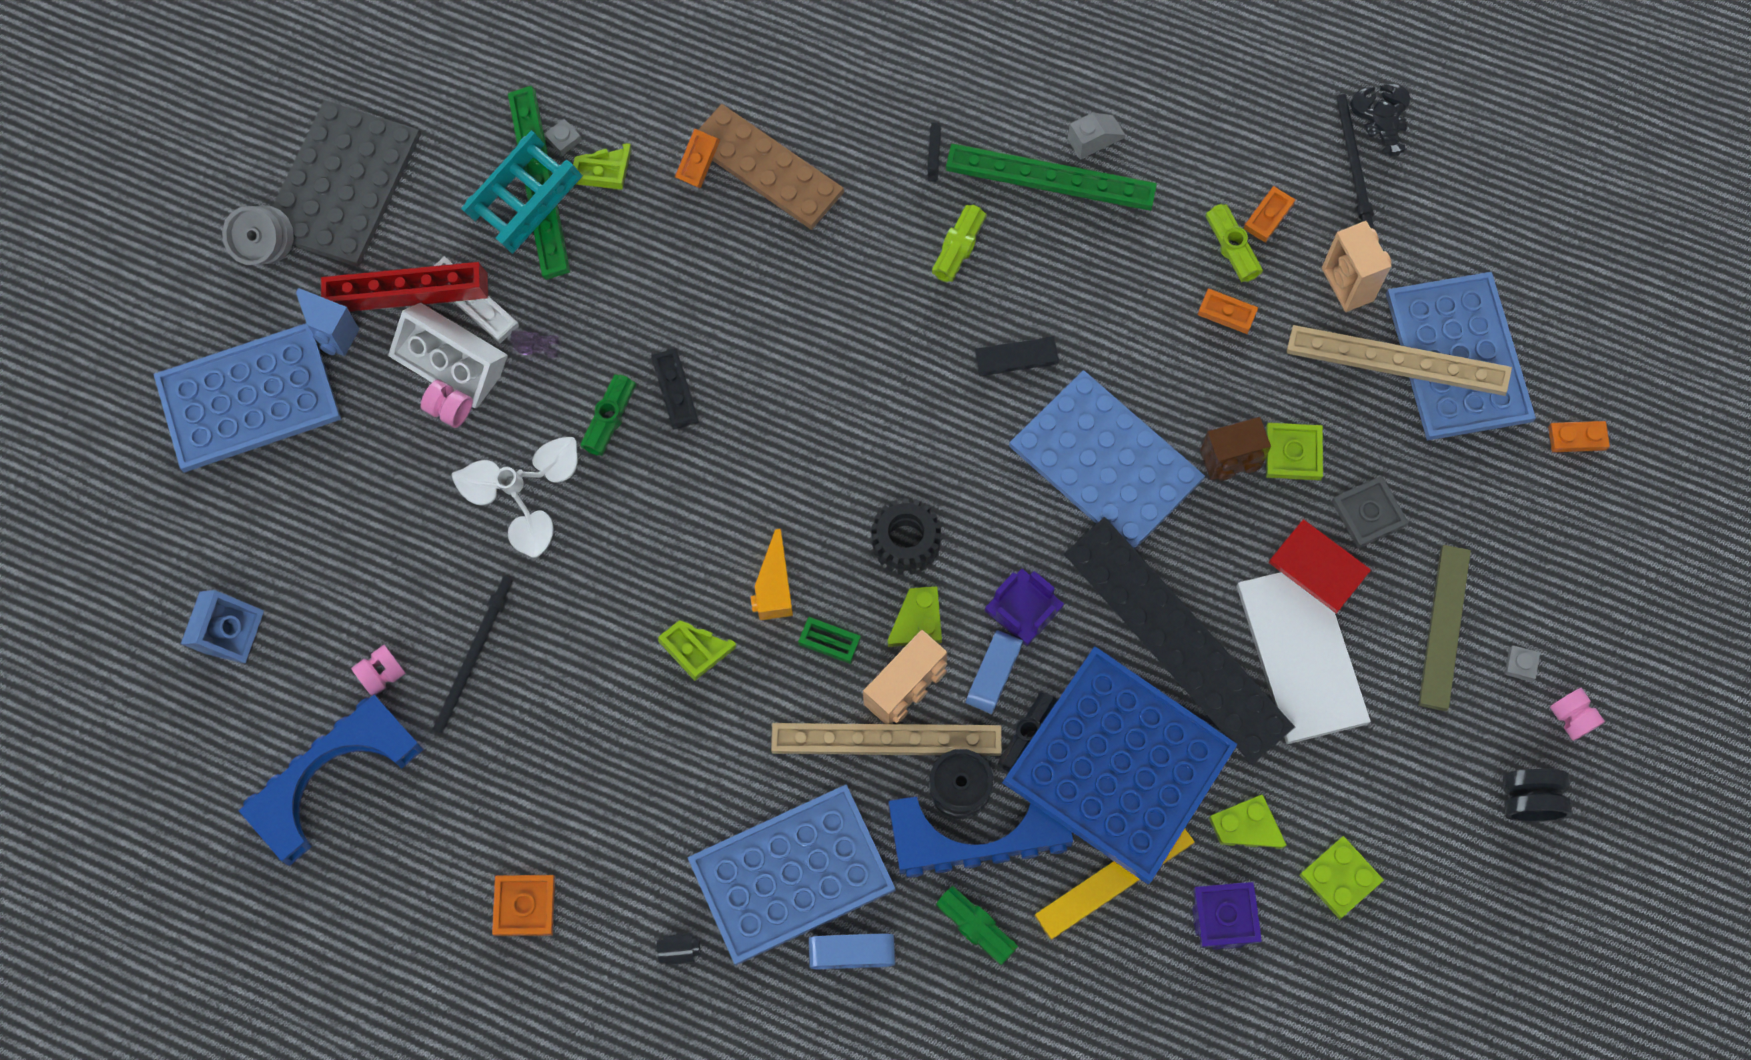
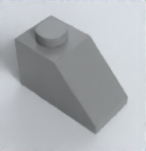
M1091 113L1070 123L1067 139L1079 159H1082L1124 139L1126 135L1113 115Z

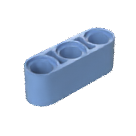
M999 630L995 632L968 693L966 704L987 713H993L1019 654L1023 640Z
M893 934L809 937L810 969L871 968L895 965Z

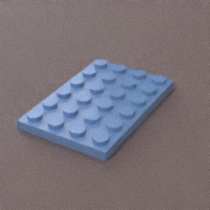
M1492 272L1387 290L1386 297L1400 346L1512 367L1506 396L1409 377L1427 441L1531 423L1536 419Z
M307 323L153 374L178 463L183 473L341 420L317 340L313 338V333L307 326Z
M1084 370L1009 443L1010 448L1093 522L1097 524L1106 517L1134 549L1205 478L1204 474Z
M847 785L841 786L687 857L735 966L896 891Z

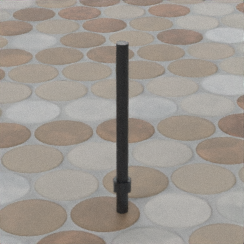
M1341 94L1336 97L1358 200V206L1356 207L1358 218L1362 219V222L1367 221L1370 228L1375 230L1372 219L1374 210L1372 203H1369L1348 100L1345 94Z
M503 576L495 595H491L487 603L489 608L432 728L434 731L443 734L499 612L503 611L507 603L505 598L513 583V580Z

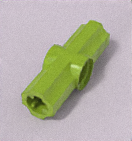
M973 204L966 205L955 227L949 229L943 242L942 251L932 268V274L939 280L953 282L964 259L969 258L976 242V236L986 219V213L980 207Z
M1227 204L1214 206L1206 213L1205 217L1221 244V254L1229 259L1241 282L1247 283L1262 274L1263 269L1247 242V232L1238 226ZM1229 241H1236L1239 245H1232Z

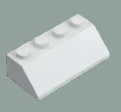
M422 303L402 311L388 354L389 357L430 382L437 379L452 386L454 391L459 390L472 397L473 408H477L498 381L508 356L506 353Z

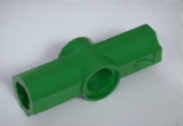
M614 374L603 399L596 404L595 415L580 444L581 448L585 449L588 453L603 456L614 431L620 427L622 415L636 388V383L629 377ZM606 412L615 413L611 418L606 419L602 417Z
M954 886L948 889L936 903L939 910L958 926L957 929L966 939L975 946L979 945L1000 966L1018 948L1015 942L996 926V922L986 911L979 906L975 907Z

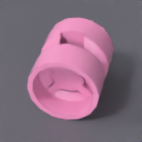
M437 379L425 391L421 400V409L433 417L440 416L442 422L457 428L468 417L473 399L459 390L454 391L452 386Z
M385 645L371 653L370 660L363 659L351 668L371 696L377 695L384 690L386 682L393 683L406 674ZM383 665L385 670L379 674L375 668Z
M1582 687L1550 706L1557 719L1565 721L1564 729L1572 741L1579 739L1605 722L1596 708L1589 707L1591 700Z

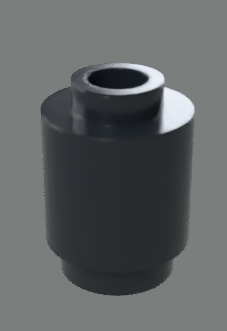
M693 933L664 936V939L657 940L659 964L666 963L667 966L694 963L696 956L701 955L699 938H693Z

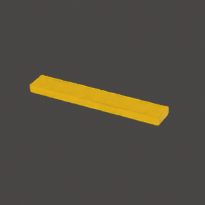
M1186 829L1183 830L1163 864L1195 843ZM1113 861L1036 913L1034 917L1049 939L1053 940L1140 881V879Z

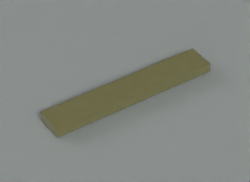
M1442 545L1440 550L1418 706L1442 711L1449 709L1471 550Z

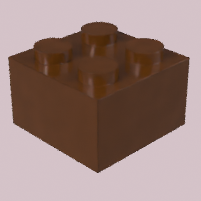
M1256 417L1207 431L1200 453L1210 480L1219 478L1220 481H1224L1234 477L1239 472L1252 473L1259 470L1268 455L1271 444L1261 418Z

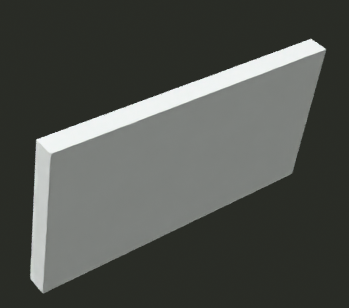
M1281 572L1239 582L1237 589L1272 700L1296 727L1284 737L1286 744L1369 724L1371 721L1335 613Z

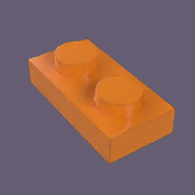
M694 128L675 178L701 188L721 139Z
M1273 186L1246 222L1244 230L1266 243L1292 208L1296 199Z
M1208 288L1197 315L1248 334L1259 307Z
M1606 421L1551 423L1548 427L1552 452L1604 451L1610 447Z

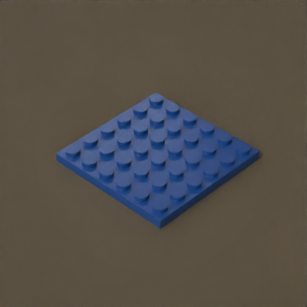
M1094 646L1002 783L1148 885L1155 877L1236 748L1237 743Z

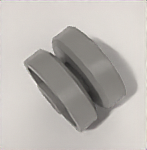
M272 206L240 207L232 211L226 218L222 230L223 243L227 252L236 261L245 265L271 264L284 259L290 252L294 240L293 227L288 217L281 210Z

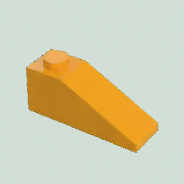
M775 529L755 583L756 595L750 596L752 611L758 612L760 620L793 616L781 529Z

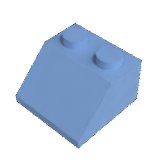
M298 288L296 294L307 326L313 333V338L318 341L320 349L330 355L337 353L345 356L359 331L347 307Z
M216 590L199 592L181 644L207 655L246 663L264 611Z

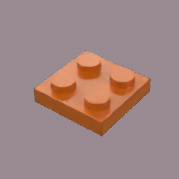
M495 876L492 935L553 936L555 876Z

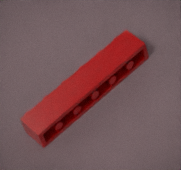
M479 262L321 277V297L347 307L349 312L414 306L419 303L434 304L488 298V273Z

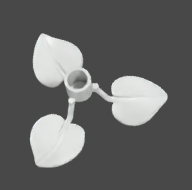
M574 437L552 440L536 451L532 462L534 467L540 472H523L522 470L515 472L510 467L500 469L492 461L481 460L453 472V481L459 492L468 501L476 505L492 503L496 499L497 489H502L505 493L511 495L525 516L517 517L510 524L508 529L509 541L519 552L532 558L539 557L551 543L554 531L551 518L542 510L535 511L532 514L529 513L518 495L523 488L522 477L541 478L545 475L549 481L554 483L569 479L574 474L578 463L577 442Z

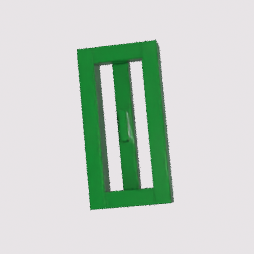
M808 617L798 644L851 664L861 636ZM812 626L852 641V644L849 645L811 631L810 628ZM807 636H808V637H810V638L816 639V640H818V641H821V642H824V643H826V644L832 645V646H834V647L840 648V649H842V650L848 651V654H845V653H843V652L837 651V650L832 649V648H829V647H827V646L818 644V643H816V642L810 641V640H808V639H806V638H807Z

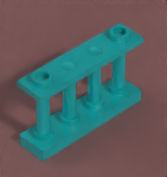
M532 130L519 141L517 147L480 188L466 200V203L461 208L474 222L481 216L500 233L496 236V239L512 254L583 176L567 159L559 165L541 150L545 144ZM533 157L553 173L543 185L523 169ZM515 177L535 192L526 204H523L505 189ZM498 196L517 212L508 224L488 209Z

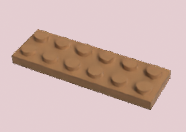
M723 104L698 129L721 139L712 161L811 230L844 193L842 186Z

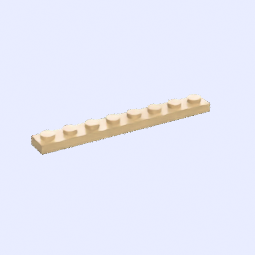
M1296 325L1292 327L1287 348V354L1506 396L1512 367Z
M772 723V754L942 755L954 749H968L979 753L981 756H1001V725Z

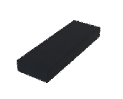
M1054 336L975 348L974 350L979 377L1059 364Z
M677 348L651 355L672 429L676 430L699 423Z

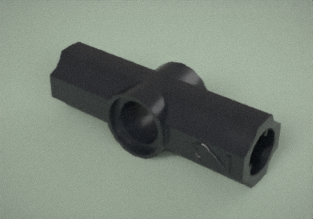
M1040 692L1026 717L1017 723L1016 733L998 762V766L1006 773H1009L1032 739V737H1024L1025 734L1029 731L1037 732L1058 701L1053 695Z

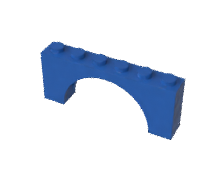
M375 695L359 702L356 710L351 715L338 720L330 733L317 738L312 743V748L304 755L295 757L289 763L288 769L281 775L277 774L269 779L266 783L267 787L260 793L248 797L244 801L243 807L239 810L253 829L286 865L290 866L312 847L301 827L300 803L307 783L321 766L337 756L350 752L365 751L383 755L391 759L402 769L424 750Z
M917 796L888 801L900 875L906 874L907 878L924 875L923 871L935 869V873L948 872L953 870L952 866L964 864V868H974L981 866V861L992 860L994 864L1010 861V857L1021 855L1022 859H1029L1039 856L1038 852L1050 850V854H1060L1067 852V847H1071L1073 843L1072 832L1031 803L1022 822L1010 834L991 843L969 845L953 841L935 830L921 811Z

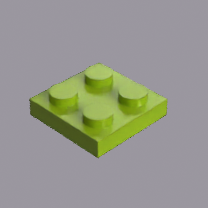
M1267 423L1266 434L1271 448L1266 457V478L1321 480L1323 478V425Z
M1344 836L1299 875L1339 920L1384 881Z

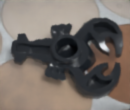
M1387 83L1381 85L1380 91H1386L1382 93L1384 100L1382 99L1377 102L1374 109H1371L1370 107L1376 99V94H1372L1369 98L1366 96L1373 93L1375 87H1365L1358 90L1350 103L1353 113L1360 118L1371 121V123L1365 124L1364 128H1366L1365 130L1369 137H1373L1376 134L1380 135V138L1386 145L1382 150L1384 155H1389L1390 157L1399 156L1400 152L1405 151V145L1398 143L1399 130H1407V119L1399 117V115L1410 104L1411 97L1409 91L1398 84Z

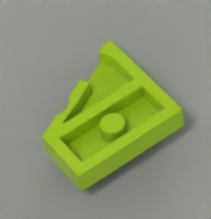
M622 144L623 149L611 152L603 149L593 154L576 156L573 165L583 175L576 185L623 190L631 155V144Z
M937 586L909 588L889 635L888 647L906 646L921 630L937 643H942Z
M681 620L658 637V642L694 681L736 648L734 641L728 640L727 642L712 636L713 633L704 629H696L691 624Z
M1263 794L1209 817L1221 845L1235 846L1238 844L1245 845L1246 847H1275V849H1282L1287 846Z

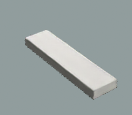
M444 256L434 266L451 265L452 263ZM489 296L486 299L454 302L499 344L519 327L518 322Z

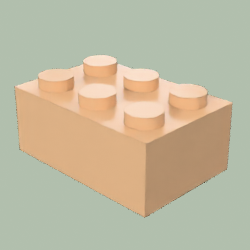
M1367 221L1336 233L1323 263L1322 270L1345 312L1375 300L1391 268V259L1389 254L1382 250L1376 231L1370 228Z
M921 630L863 690L864 706L884 724L900 723L908 714L906 709L913 701L916 704L920 702L928 692L926 690L928 685L932 681L934 683L939 682L947 672L945 670L947 666V651Z

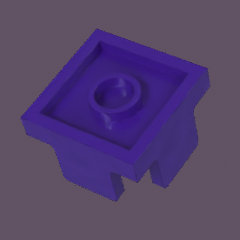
M1021 569L1017 574L1013 572L995 591V597L985 607V612L1013 636L1023 640V644L1027 647L1064 607V603L1054 595L1055 588L1038 573L1033 571L1029 575L1024 569Z
M1254 882L1198 886L1193 888L1195 904L1192 910L1195 934L1200 937L1201 948L1212 947L1213 950L1241 948L1245 944L1262 942Z

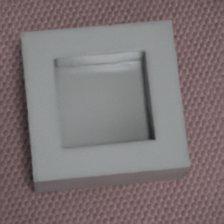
M565 119L544 133L546 140L561 156L582 141L579 133Z
M1512 645L1509 648L1504 675L1533 682L1536 679L1540 652Z

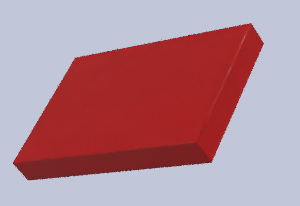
M1304 519L1268 562L1336 614L1371 571L1370 568Z

